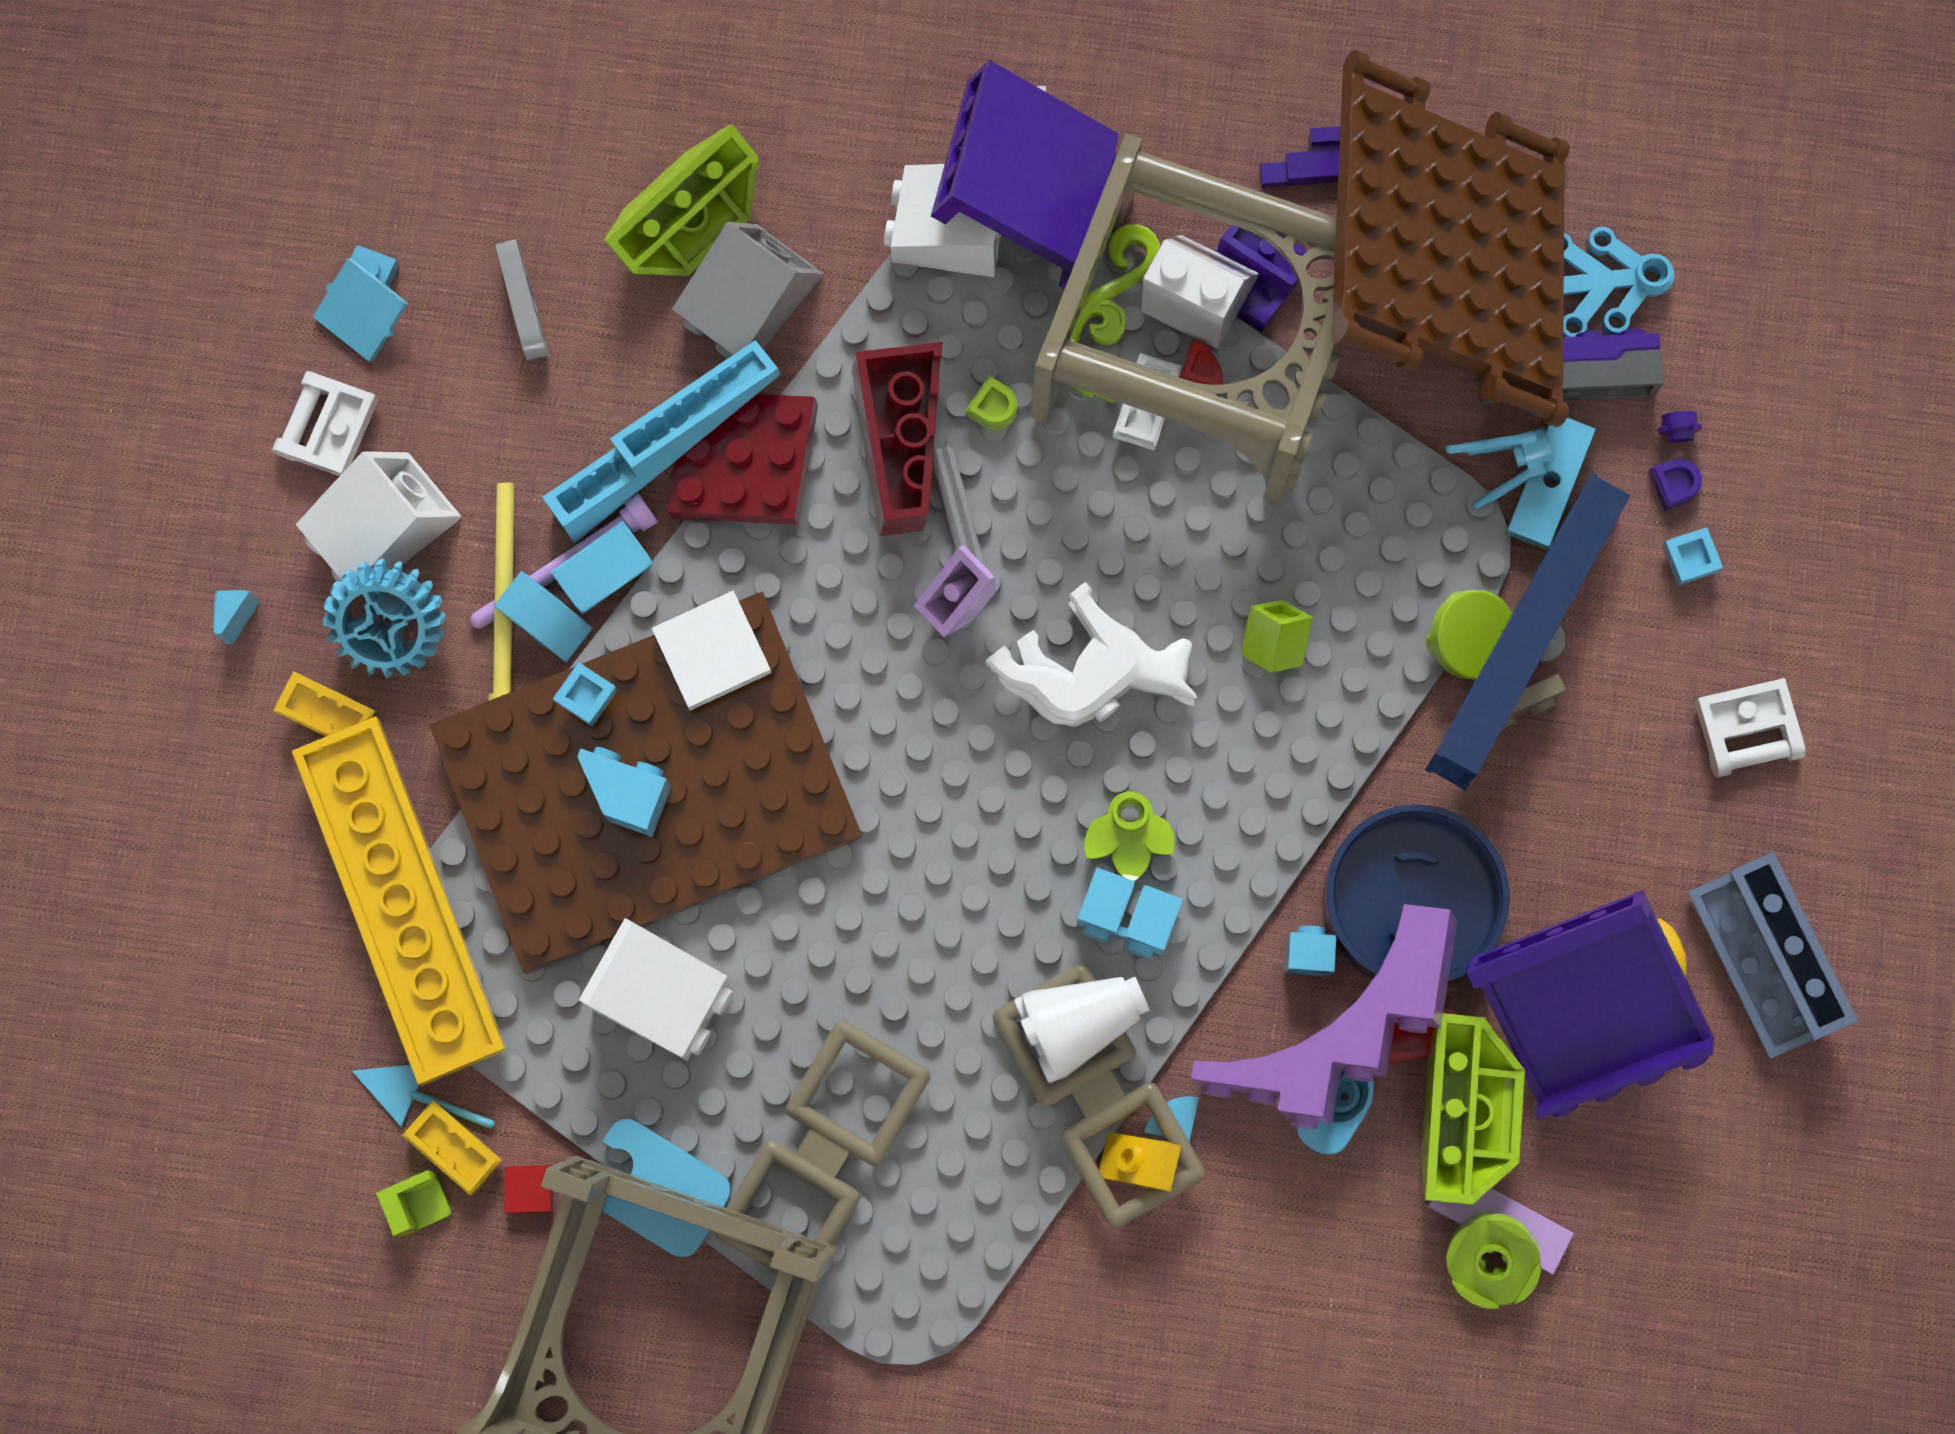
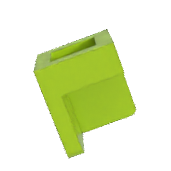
M1284 600L1250 606L1241 650L1242 655L1270 673L1302 666L1313 617Z
M424 1171L376 1193L393 1236L405 1237L450 1217L453 1213L439 1176L434 1171Z

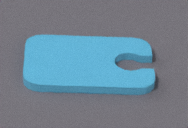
M622 1119L616 1122L602 1141L613 1149H623L631 1155L633 1169L630 1175L725 1207L730 1198L731 1185L724 1175L634 1120ZM609 1194L603 1212L677 1257H689L695 1254L710 1231L709 1229Z

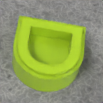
M989 375L966 408L965 415L985 428L991 430L1004 429L1016 418L1018 410L1016 395L1009 387Z

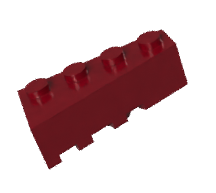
M943 341L855 352L852 376L880 536L923 531L928 518Z

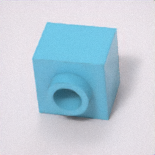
M1298 926V932H1290L1286 937L1284 974L1330 977L1334 973L1336 935H1325L1324 927Z

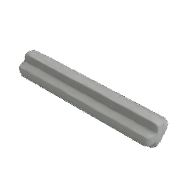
M952 447L933 450L932 465L955 550L964 545L984 565L954 450Z

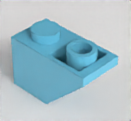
M595 747L593 753L580 749L577 757L603 815L610 823L653 837L671 790L668 780L662 777L664 771L644 762H638L636 768L619 762L621 759L619 754L605 748Z

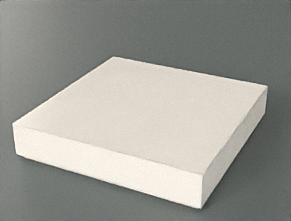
M734 591L652 627L690 711L772 673Z

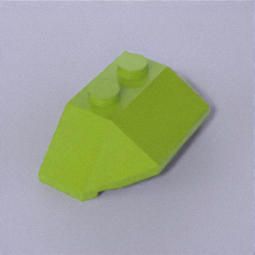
M729 124L686 151L622 210L604 239L605 243L632 274L689 276L700 266L727 222L746 223L750 219L755 191L756 170H758L760 158L736 128Z
M1443 1013L1441 1029L1434 1028L1427 1062L1421 1146L1424 1200L1473 1205L1519 1164L1525 1069L1493 1031L1492 1026L1485 1017Z

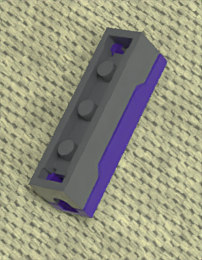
M1628 329L1620 332L1619 335L1602 336V333L1599 331H1584L1576 334L1575 337H1563V401L1655 397L1664 384L1661 350H1659L1661 347L1659 333L1645 334L1643 329ZM1478 372L1479 391H1480V373ZM1480 395L1481 405L1493 404L1491 402L1483 400Z

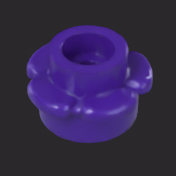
M1670 412L1661 415L1662 427L1658 428V433L1667 435V442L1669 443L1689 442L1694 440V433L1702 430V424H1698L1697 412Z

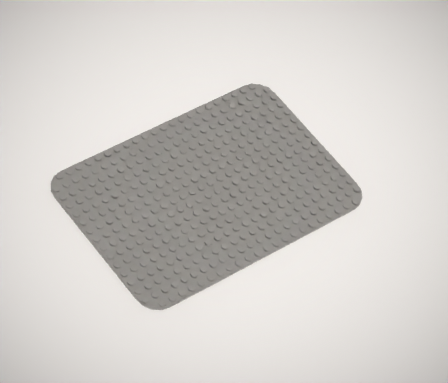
M1001 236L995 278L893 263L890 253L781 394L788 396H812L818 402L799 525L685 519L654 558L653 565L644 571L570 667H575L578 662L581 664L650 637L654 635L652 627L731 591H734L738 601L763 591L863 838L642 927L725 974L732 981L728 989L733 991L732 997L723 1013L718 1015L714 1012L706 1029L711 1031V1034L698 1056L692 1053L689 1060L685 1061L596 1013L579 1001L612 940L527 975L523 973L461 809L430 848L507 1048L506 1051L471 1066L604 1166L631 1174L633 1169L631 1155L623 1149H613L602 1141L616 1122L622 1119L634 1120L724 1175L731 1185V1195L724 1207L727 1208L758 1153L767 1141H776L796 1153L810 1130L790 1118L786 1113V1106L836 1022L840 1020L849 1022L929 1070L931 1075L930 1081L882 1163L877 1166H871L850 1154L837 1176L839 1180L859 1192L860 1200L833 1245L838 1247L833 1263L821 1276L807 1317L808 1320L844 1347L879 1364L917 1365L952 1351L978 1326L1082 1180L1060 1138L1061 1133L1065 1129L1084 1119L1071 1094L1051 1106H1043L1039 1103L993 1021V1013L1000 1007L1080 963L1089 967L1096 981L1123 977L1126 981L1136 977L1150 1011L1141 1014V1020L1126 1031L1136 1049L1135 1057L1112 1072L1125 1095L1146 1083H1151L1445 669L1437 661L1435 655L1428 651L1426 646V637L1431 631L1432 622L1439 607L1455 591L1482 590L1497 596L1510 568V536L1505 534L1508 526L1498 502L1495 500L1479 510L1474 509L1473 503L1488 492L1472 476L1327 378H1323L1319 391L1327 394L1319 418L1317 420L1309 417L1305 431L1313 433L1294 490L1292 492L1284 489L1280 503L1263 498L1266 483L1259 469L1247 457L1223 441L1200 430L1166 418L1155 451L1113 438V432L1123 403L1116 401L1113 404L1097 396L1091 399L1071 385L1062 383L1047 423L1031 418L1035 364L1065 290L1059 287L1063 268L1004 236ZM1109 237L1088 293L1142 265L1146 255L1129 245L1123 252V257L1128 262L1127 269L1120 270L1112 263L1109 256ZM1143 279L1110 300L1119 305L1126 314V330L1123 337L1116 344L1104 346L1092 339L1089 325L1091 323L1102 324V318L1092 317L1083 326L1079 344L1137 363L1139 354L1142 353L1181 365V372L1193 337L1141 312ZM1237 317L1218 350L1207 345L1221 366L1223 385L1254 378L1274 366L1287 353L1282 347ZM943 341L933 450L942 447H952L954 450L983 556L984 566L995 577V594L971 623L946 637H943L914 607V604L956 552L933 465L929 513L924 530L880 536L852 376L855 352ZM1291 366L1287 368L1285 376L1295 384L1297 391H1299L1300 388L1295 383V374L1297 370H1300L1297 367ZM989 375L1009 387L1017 398L1018 410L1015 420L1008 427L1000 430L985 428L965 415L966 408ZM1274 383L1266 384L1263 387V396L1268 405L1278 410L1285 409L1288 406V397L1283 388ZM1243 393L1237 398L1241 402L1250 401L1248 407L1255 409L1251 394ZM1086 582L1092 589L1091 597L1097 606L1110 618L1134 631L1151 649L1162 651L1171 643L1180 639L1191 641L1192 648L1188 659V677L1185 683L1196 693L1197 698L1193 699L1195 705L1189 706L1171 696L1153 694L1131 688L1116 700L1120 707L1100 723L1094 717L1076 727L1053 724L1040 715L1025 700L1009 692L1000 683L999 677L986 665V660L1001 647L1006 646L1011 652L1012 659L1018 665H1024L1016 642L1034 630L1039 636L1038 647L1043 655L1073 673L1078 657L1087 647L1091 638L1075 613L1068 606V603L1071 601L1068 595ZM1284 600L1312 616L1313 621L1302 666L1270 673L1244 657L1241 650L1250 606ZM1127 791H1134L1144 795L1152 806L1153 814L1168 821L1175 838L1174 853L1172 855L1151 854L1150 863L1146 871L1135 881L1120 926L1128 929L1144 885L1183 899L1163 955L1160 956L1153 953L1151 959L1128 952L1126 950L1128 943L1118 938L1110 937L1108 943L1089 938L1083 934L1084 927L1077 925V918L1096 867L1121 876L1113 865L1111 856L1099 859L1086 858L1084 841L1087 829L1093 820L1108 814L1109 805L1114 797ZM1132 807L1125 808L1121 813L1122 818L1126 822H1134L1139 817L1137 810ZM1022 1017L1015 1020V1023L1040 1065L1038 1059L1040 1056L1035 1045L1031 1046L1021 1023ZM845 1042L808 1107L871 1144L909 1079ZM1111 1043L1082 1066L1114 1049ZM1126 1117L1083 1140L1093 1161L1097 1159L1104 1149L1108 1132L1115 1133ZM774 1163L744 1215L816 1239L838 1200ZM709 1231L704 1240L707 1244L772 1291L777 1276L775 1272L718 1239L714 1231Z

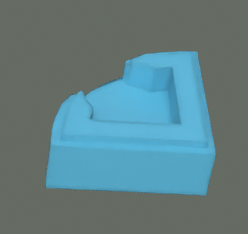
M1185 1096L1172 1099L1167 1104L1190 1141L1199 1097ZM1152 1115L1146 1124L1144 1133L1165 1138Z

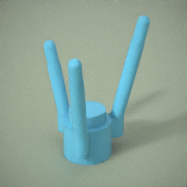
M1544 427L1518 435L1447 446L1446 452L1448 454L1467 452L1470 456L1512 449L1517 466L1527 465L1528 469L1473 503L1474 509L1479 510L1527 480L1546 474L1544 463L1554 461V457Z

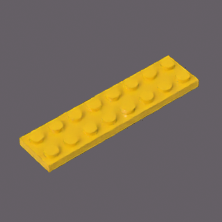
M373 717L292 750L418 1085L423 1086L506 1051L507 1048L380 720L377 717Z

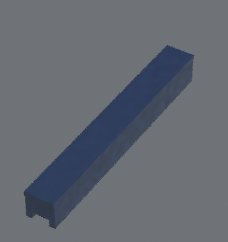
M1593 472L1576 497L1425 768L1427 772H1433L1465 791L1468 789L1473 778L1479 773L1631 496L1600 479Z

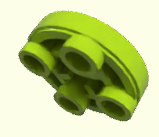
M1482 590L1455 591L1442 603L1434 616L1431 631L1426 637L1427 649L1431 654L1435 655L1437 661L1448 673L1458 678L1475 680L1512 612L1507 604L1493 593Z

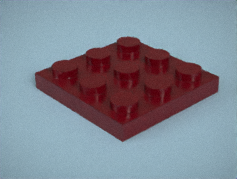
M756 394L676 460L667 511L672 519L799 525L818 410V402L815 397Z

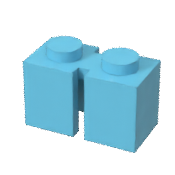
M1096 867L1077 918V925L1084 927L1083 934L1104 943H1108L1110 937L1118 938L1128 943L1126 946L1128 952L1143 958L1151 959L1153 953L1162 956L1183 899L1144 885L1127 929L1120 926L1135 881Z

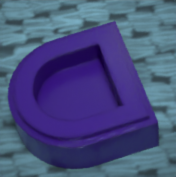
M1673 459L1653 466L1648 471L1664 511L1690 502L1698 494L1702 486L1700 470L1695 464L1685 459Z

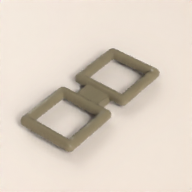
M1080 963L1031 991L1096 981L1089 967ZM1015 1000L1000 1007L993 1013V1021L1039 1103L1043 1106H1051L1071 1094L1084 1119L1065 1129L1061 1133L1060 1138L1110 1227L1118 1229L1205 1178L1206 1170L1159 1088L1154 1083H1146L1125 1095L1114 1076L1113 1070L1129 1062L1136 1055V1049L1126 1032L1111 1042L1114 1049L1080 1067L1069 1076L1050 1084L1015 1023V1020L1021 1017ZM1147 1105L1167 1141L1181 1146L1178 1160L1184 1170L1175 1174L1171 1192L1149 1189L1119 1206L1085 1147L1083 1140Z
M845 1020L836 1022L786 1106L787 1115L810 1130L796 1153L776 1141H767L732 1197L727 1209L745 1214L773 1164L776 1163L838 1200L816 1237V1240L834 1245L860 1200L859 1192L837 1178L850 1154L871 1166H877L882 1163L930 1081L931 1075L929 1070ZM845 1042L909 1079L871 1144L808 1107ZM715 1232L718 1239L776 1274L778 1273L777 1269L769 1267L774 1252Z

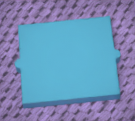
M347 258L334 282L327 284L326 289L328 292L313 318L367 361L372 362L387 338L394 336L395 331L393 328L409 303L355 260Z

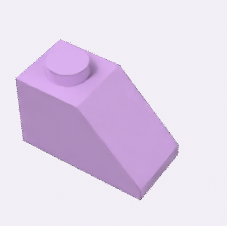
M962 545L914 604V607L943 637H946L971 623L995 594V577Z

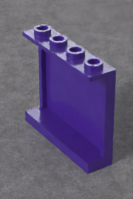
M988 60L966 83L930 217L945 225L959 212L1063 268L1059 287L1065 289L1117 156L1115 150L1119 134L995 62Z
M1643 890L1471 957L1466 973L1474 989L1482 988L1516 1059L1525 1069V1077L1538 1102L1536 1108L1538 1119L1551 1114L1555 1118L1568 1115L1577 1109L1578 1104L1594 1098L1597 1102L1609 1100L1621 1092V1088L1637 1082L1640 1086L1652 1084L1660 1080L1667 1071L1681 1066L1683 1069L1698 1067L1705 1063L1710 1055H1713L1714 1036Z

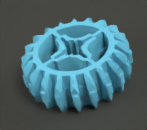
M382 558L377 560L373 570L364 561L359 564L357 572L349 569L342 575V581H336L330 589L332 596H329L324 603V609L329 613H326L323 618V626L332 628L327 635L328 642L341 643L336 651L337 657L347 654L353 657L350 662L351 669L358 667L361 662L367 665L366 671L368 676L373 675L377 668H381L387 679L392 677L395 668L405 676L410 673L412 665L420 669V667L425 665L427 656L435 655L439 647L437 642L441 641L445 634L444 628L440 625L446 619V612L437 609L442 603L441 595H428L433 587L432 580L421 584L416 581L419 576L418 569L412 570L407 575L402 572L403 564L399 561L390 570ZM363 594L366 599L364 604L366 611L361 614L360 618L353 619L351 610L352 600ZM390 594H393V595L399 597L400 599L394 598V597H393L392 595H390ZM377 615H384L383 621ZM386 617H388L392 621V623H387ZM416 618L418 622V636L406 643L403 638L405 633L403 626H407L409 620Z

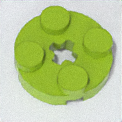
M1487 1211L1479 1212L1456 1229L1448 1244L1446 1260L1452 1283L1456 1291L1464 1299L1476 1306L1497 1309L1500 1305H1508L1512 1302L1515 1305L1525 1300L1533 1292L1539 1281L1541 1273L1539 1242L1523 1223L1510 1216L1492 1214ZM1498 1251L1502 1253V1260L1507 1265L1504 1268L1496 1266L1492 1271L1485 1268L1486 1260L1481 1256L1486 1252Z

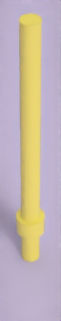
M497 483L495 603L513 582L515 488L513 483ZM495 608L493 693L488 694V701L511 692L512 621Z

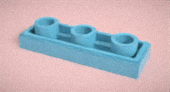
M1569 418L1560 427L1548 426L1546 433L1551 445L1554 461L1544 463L1546 474L1526 481L1505 533L1506 535L1547 551L1596 430L1595 428ZM1543 479L1553 480L1556 487L1550 488L1546 486Z

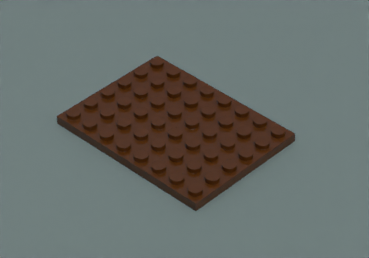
M763 591L742 599L739 603L772 673L691 711L686 704L655 635H652L582 663V665L618 689L593 727L553 700V697L575 667L429 725L524 974L527 975L613 940L625 918L640 927H645L863 838ZM595 747L605 748L621 756L619 762L636 768L638 762H644L664 771L662 777L668 780L671 790L653 837L610 823L603 815L577 757L580 749L593 753Z

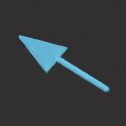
M411 1065L353 1071L401 1127H403L413 1100L429 1105L434 1100L452 1115L488 1129H492L495 1125L491 1119L418 1092L417 1090L420 1085L416 1081Z

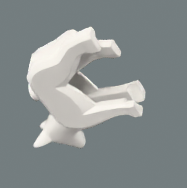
M1086 582L1068 595L1071 600L1068 606L1075 613L1091 638L1087 647L1078 657L1073 673L1043 655L1038 647L1039 636L1034 630L1016 642L1024 665H1018L1012 659L1011 652L1006 646L1001 647L986 660V665L999 677L1000 683L1009 692L1025 700L1040 715L1053 724L1076 727L1094 717L1100 723L1120 707L1116 700L1131 688L1148 693L1171 696L1189 706H1194L1193 699L1197 698L1196 693L1185 683L1188 677V659L1192 648L1191 641L1180 639L1171 643L1162 651L1151 649L1134 631L1110 618L1097 606L1091 597L1092 589Z

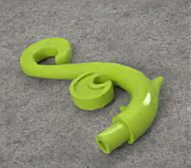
M1127 224L1118 228L1111 235L1108 243L1109 256L1112 263L1118 269L1123 270L1128 267V262L1124 259L1123 252L1129 245L1141 246L1146 252V258L1142 265L1087 294L1070 341L1079 343L1083 326L1095 316L1103 320L1102 324L1091 323L1089 325L1090 335L1096 343L1104 346L1116 344L1123 337L1126 330V314L1119 305L1110 300L1140 282L1147 273L1160 249V243L1155 233L1150 229L1138 224ZM1072 386L1080 393L1091 399H1093L1094 396H1097L1113 404L1116 402L1114 400Z

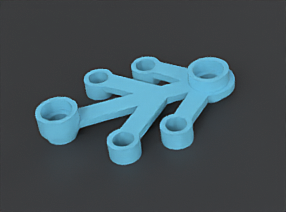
M1597 227L1591 232L1587 240V248L1595 256L1610 255L1626 268L1611 271L1573 244L1571 237L1564 233V246L1566 248L1564 260L1583 273L1581 275L1564 277V295L1588 294L1573 313L1564 317L1563 337H1575L1576 335L1566 329V324L1569 322L1577 324L1580 332L1586 331L1587 323L1613 289L1632 287L1619 307L1610 309L1601 322V328L1606 335H1619L1620 332L1627 330L1630 325L1631 316L1647 296H1660L1671 287L1674 281V269L1669 260L1659 254L1640 256L1616 239L1611 229ZM1597 236L1604 237L1608 241V246H1598L1594 238ZM1647 271L1654 272L1658 277V281H1648L1644 273ZM1609 318H1619L1622 321L1623 327H1612L1609 324Z

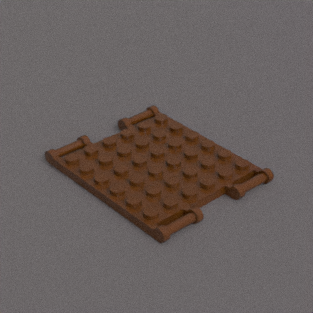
M1358 50L1351 51L1345 59L1342 78L1332 341L1344 347L1355 345L1396 361L1397 367L1410 372L1415 371L1419 367L1423 358V351L1479 372L1480 395L1483 400L1493 404L1506 403L1540 416L1545 424L1556 428L1560 427L1567 419L1569 412L1568 404L1563 402L1564 162L1569 154V143L1558 137L1546 138L1514 124L1509 116L1500 112H1495L1489 117L1485 126V135L1425 110V101L1431 89L1429 81L1416 76L1412 79L1369 61V56ZM1364 78L1404 95V100L1364 84ZM1506 140L1543 155V160L1506 145Z

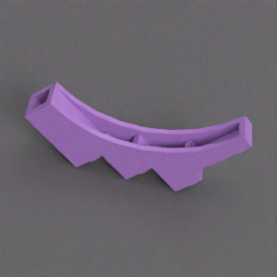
M1404 904L1395 940L1380 971L1360 998L1330 1026L1298 1045L1265 1057L1233 1062L1194 1061L1191 1079L1199 1086L1204 1087V1094L1213 1097L1230 1098L1231 1092L1248 1094L1249 1101L1266 1105H1275L1276 1098H1279L1278 1111L1290 1119L1291 1126L1297 1128L1317 1130L1318 1123L1332 1125L1341 1070L1345 1071L1344 1077L1357 1081L1371 1082L1373 1075L1387 1076L1395 1022L1399 1023V1029L1414 1033H1426L1427 1027L1441 1029L1457 919L1449 909Z

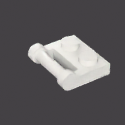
M306 371L301 385L304 387L282 438L276 439L272 451L288 460L299 461L340 476L351 465L379 400L375 394ZM320 394L328 395L306 447L299 445Z
M1785 678L1701 697L1694 702L1709 752L1710 767L1716 778L1731 775L1732 770L1786 757L1789 761L1805 757L1804 741ZM1775 728H1780L1783 736L1780 741L1732 752L1727 751L1724 741Z

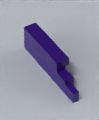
M1340 126L1310 128L1308 135L1309 151L1288 152L1285 155V162L1260 163L1261 188L1338 182Z

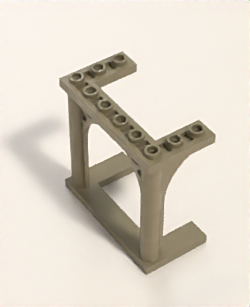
M1125 133L1035 364L1031 418L1047 423L1062 383L1187 425L1223 441L1247 457L1259 469L1266 483L1263 498L1280 503L1284 489L1292 492L1294 490L1313 433L1305 431L1308 419L1312 417L1318 420L1327 394L1319 391L1323 378L1333 379L1341 354L1333 352L1336 343L1332 341L1333 290L1330 289L1334 288V274L1328 278L1314 279L1306 271V268L1311 263L1320 259H1328L1335 264L1337 217L1141 152L1142 139ZM1134 192L1250 231L1266 240L1282 254L1297 278L1301 290L1303 313L1301 326L1295 341L1287 353L1274 366L1260 375L1242 382L1225 385H1207L1187 381L1070 341L1110 234L1124 225L1134 199ZM1297 244L1304 250H1306L1307 245L1314 248L1301 256L1295 253L1293 245ZM1330 290L1323 297L1322 302L1324 304H1318L1314 301V292ZM1325 318L1323 325L1316 322L1317 320ZM1305 332H1312L1316 338L1314 340H1307L1303 334ZM1305 351L1313 352L1310 359L1306 355ZM1291 366L1297 367L1300 370H1297L1295 374V383L1300 388L1299 391H1297L1295 384L1285 376L1287 368ZM1274 383L1283 388L1288 397V406L1285 409L1278 410L1268 405L1263 396V387L1266 384ZM1243 393L1251 394L1255 409L1248 407L1250 401L1241 402L1237 398Z
M579 1156L571 1157L548 1167L541 1187L561 1193L563 1197L506 1364L485 1408L459 1427L456 1434H580L581 1431L576 1429L570 1431L563 1430L573 1420H579L586 1424V1434H624L603 1423L583 1404L571 1384L563 1354V1334L566 1318L608 1194L774 1252L769 1267L777 1269L778 1273L738 1389L727 1406L714 1419L699 1429L687 1433L711 1434L714 1431H722L726 1434H768L821 1276L832 1265L838 1247ZM551 1347L552 1357L548 1358L547 1356ZM549 1369L557 1378L556 1384L546 1385L537 1390L539 1380L541 1382L546 1381L545 1370ZM551 1396L564 1398L568 1403V1410L563 1418L555 1422H544L538 1417V1406L545 1398ZM735 1413L734 1421L731 1423L728 1418Z

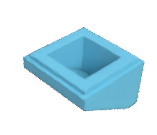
M246 590L217 591L214 602L213 633L226 644H233L259 605V599Z

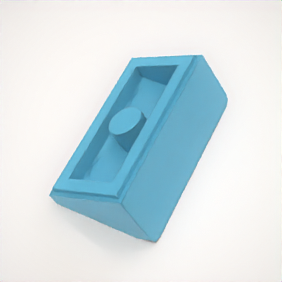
M622 521L550 572L574 606L583 614L651 567L653 561L625 522Z

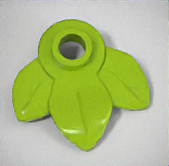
M1134 791L1123 792L1114 797L1109 805L1108 814L1100 816L1091 822L1084 841V851L1087 859L1111 856V861L1122 877L1133 881L1140 878L1146 871L1152 853L1172 855L1175 847L1174 832L1168 821L1153 814L1149 800L1144 795ZM1127 807H1132L1137 810L1139 817L1134 822H1126L1122 818V811Z

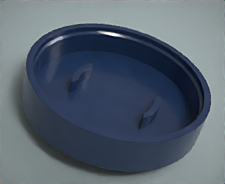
M1411 804L1380 811L1361 822L1348 834L1329 864L1323 888V907L1330 934L1336 935V945L1345 958L1363 974L1374 979L1395 940L1404 904L1449 909L1457 919L1448 984L1467 974L1471 957L1494 949L1501 938L1510 906V889L1504 864L1494 845L1479 828L1467 819L1449 810L1436 806Z

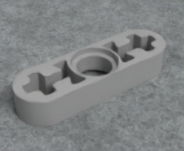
M516 238L496 244V250L527 361L548 356L545 336L519 242Z

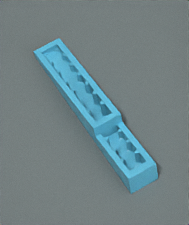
M753 341L610 438L615 446L613 450L542 498L575 544L781 375L778 368L757 341Z

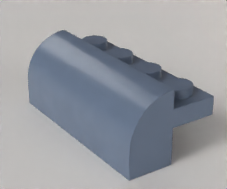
M1774 851L1688 892L1770 1059L1858 1022Z

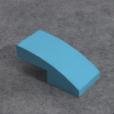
M522 570L494 604L495 609L530 634L532 639L565 664L593 630L581 617Z

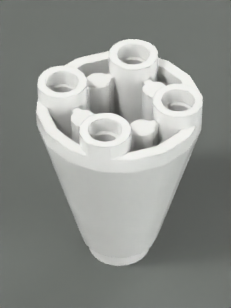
M1123 977L1035 990L1014 999L1022 1017L1021 1023L1031 1046L1035 1045L1040 1056L1038 1058L1049 1083L1069 1076L1140 1021L1141 1014L1150 1011L1136 977L1126 981Z

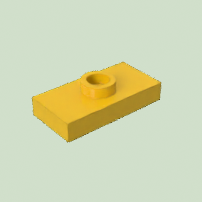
M294 671L273 710L275 713L325 737L371 719L376 712Z
M434 1100L402 1135L470 1196H473L503 1162L498 1155Z
M1108 1132L1099 1171L1102 1177L1109 1181L1171 1192L1181 1146L1165 1141Z

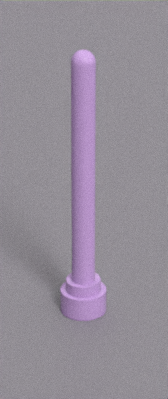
M638 493L624 503L626 507L619 511L621 514L619 517L529 577L544 588L556 580L550 571L620 522L624 521L633 533L639 529H642L644 532L658 522ZM495 599L471 615L470 622L474 628L482 629L494 621Z

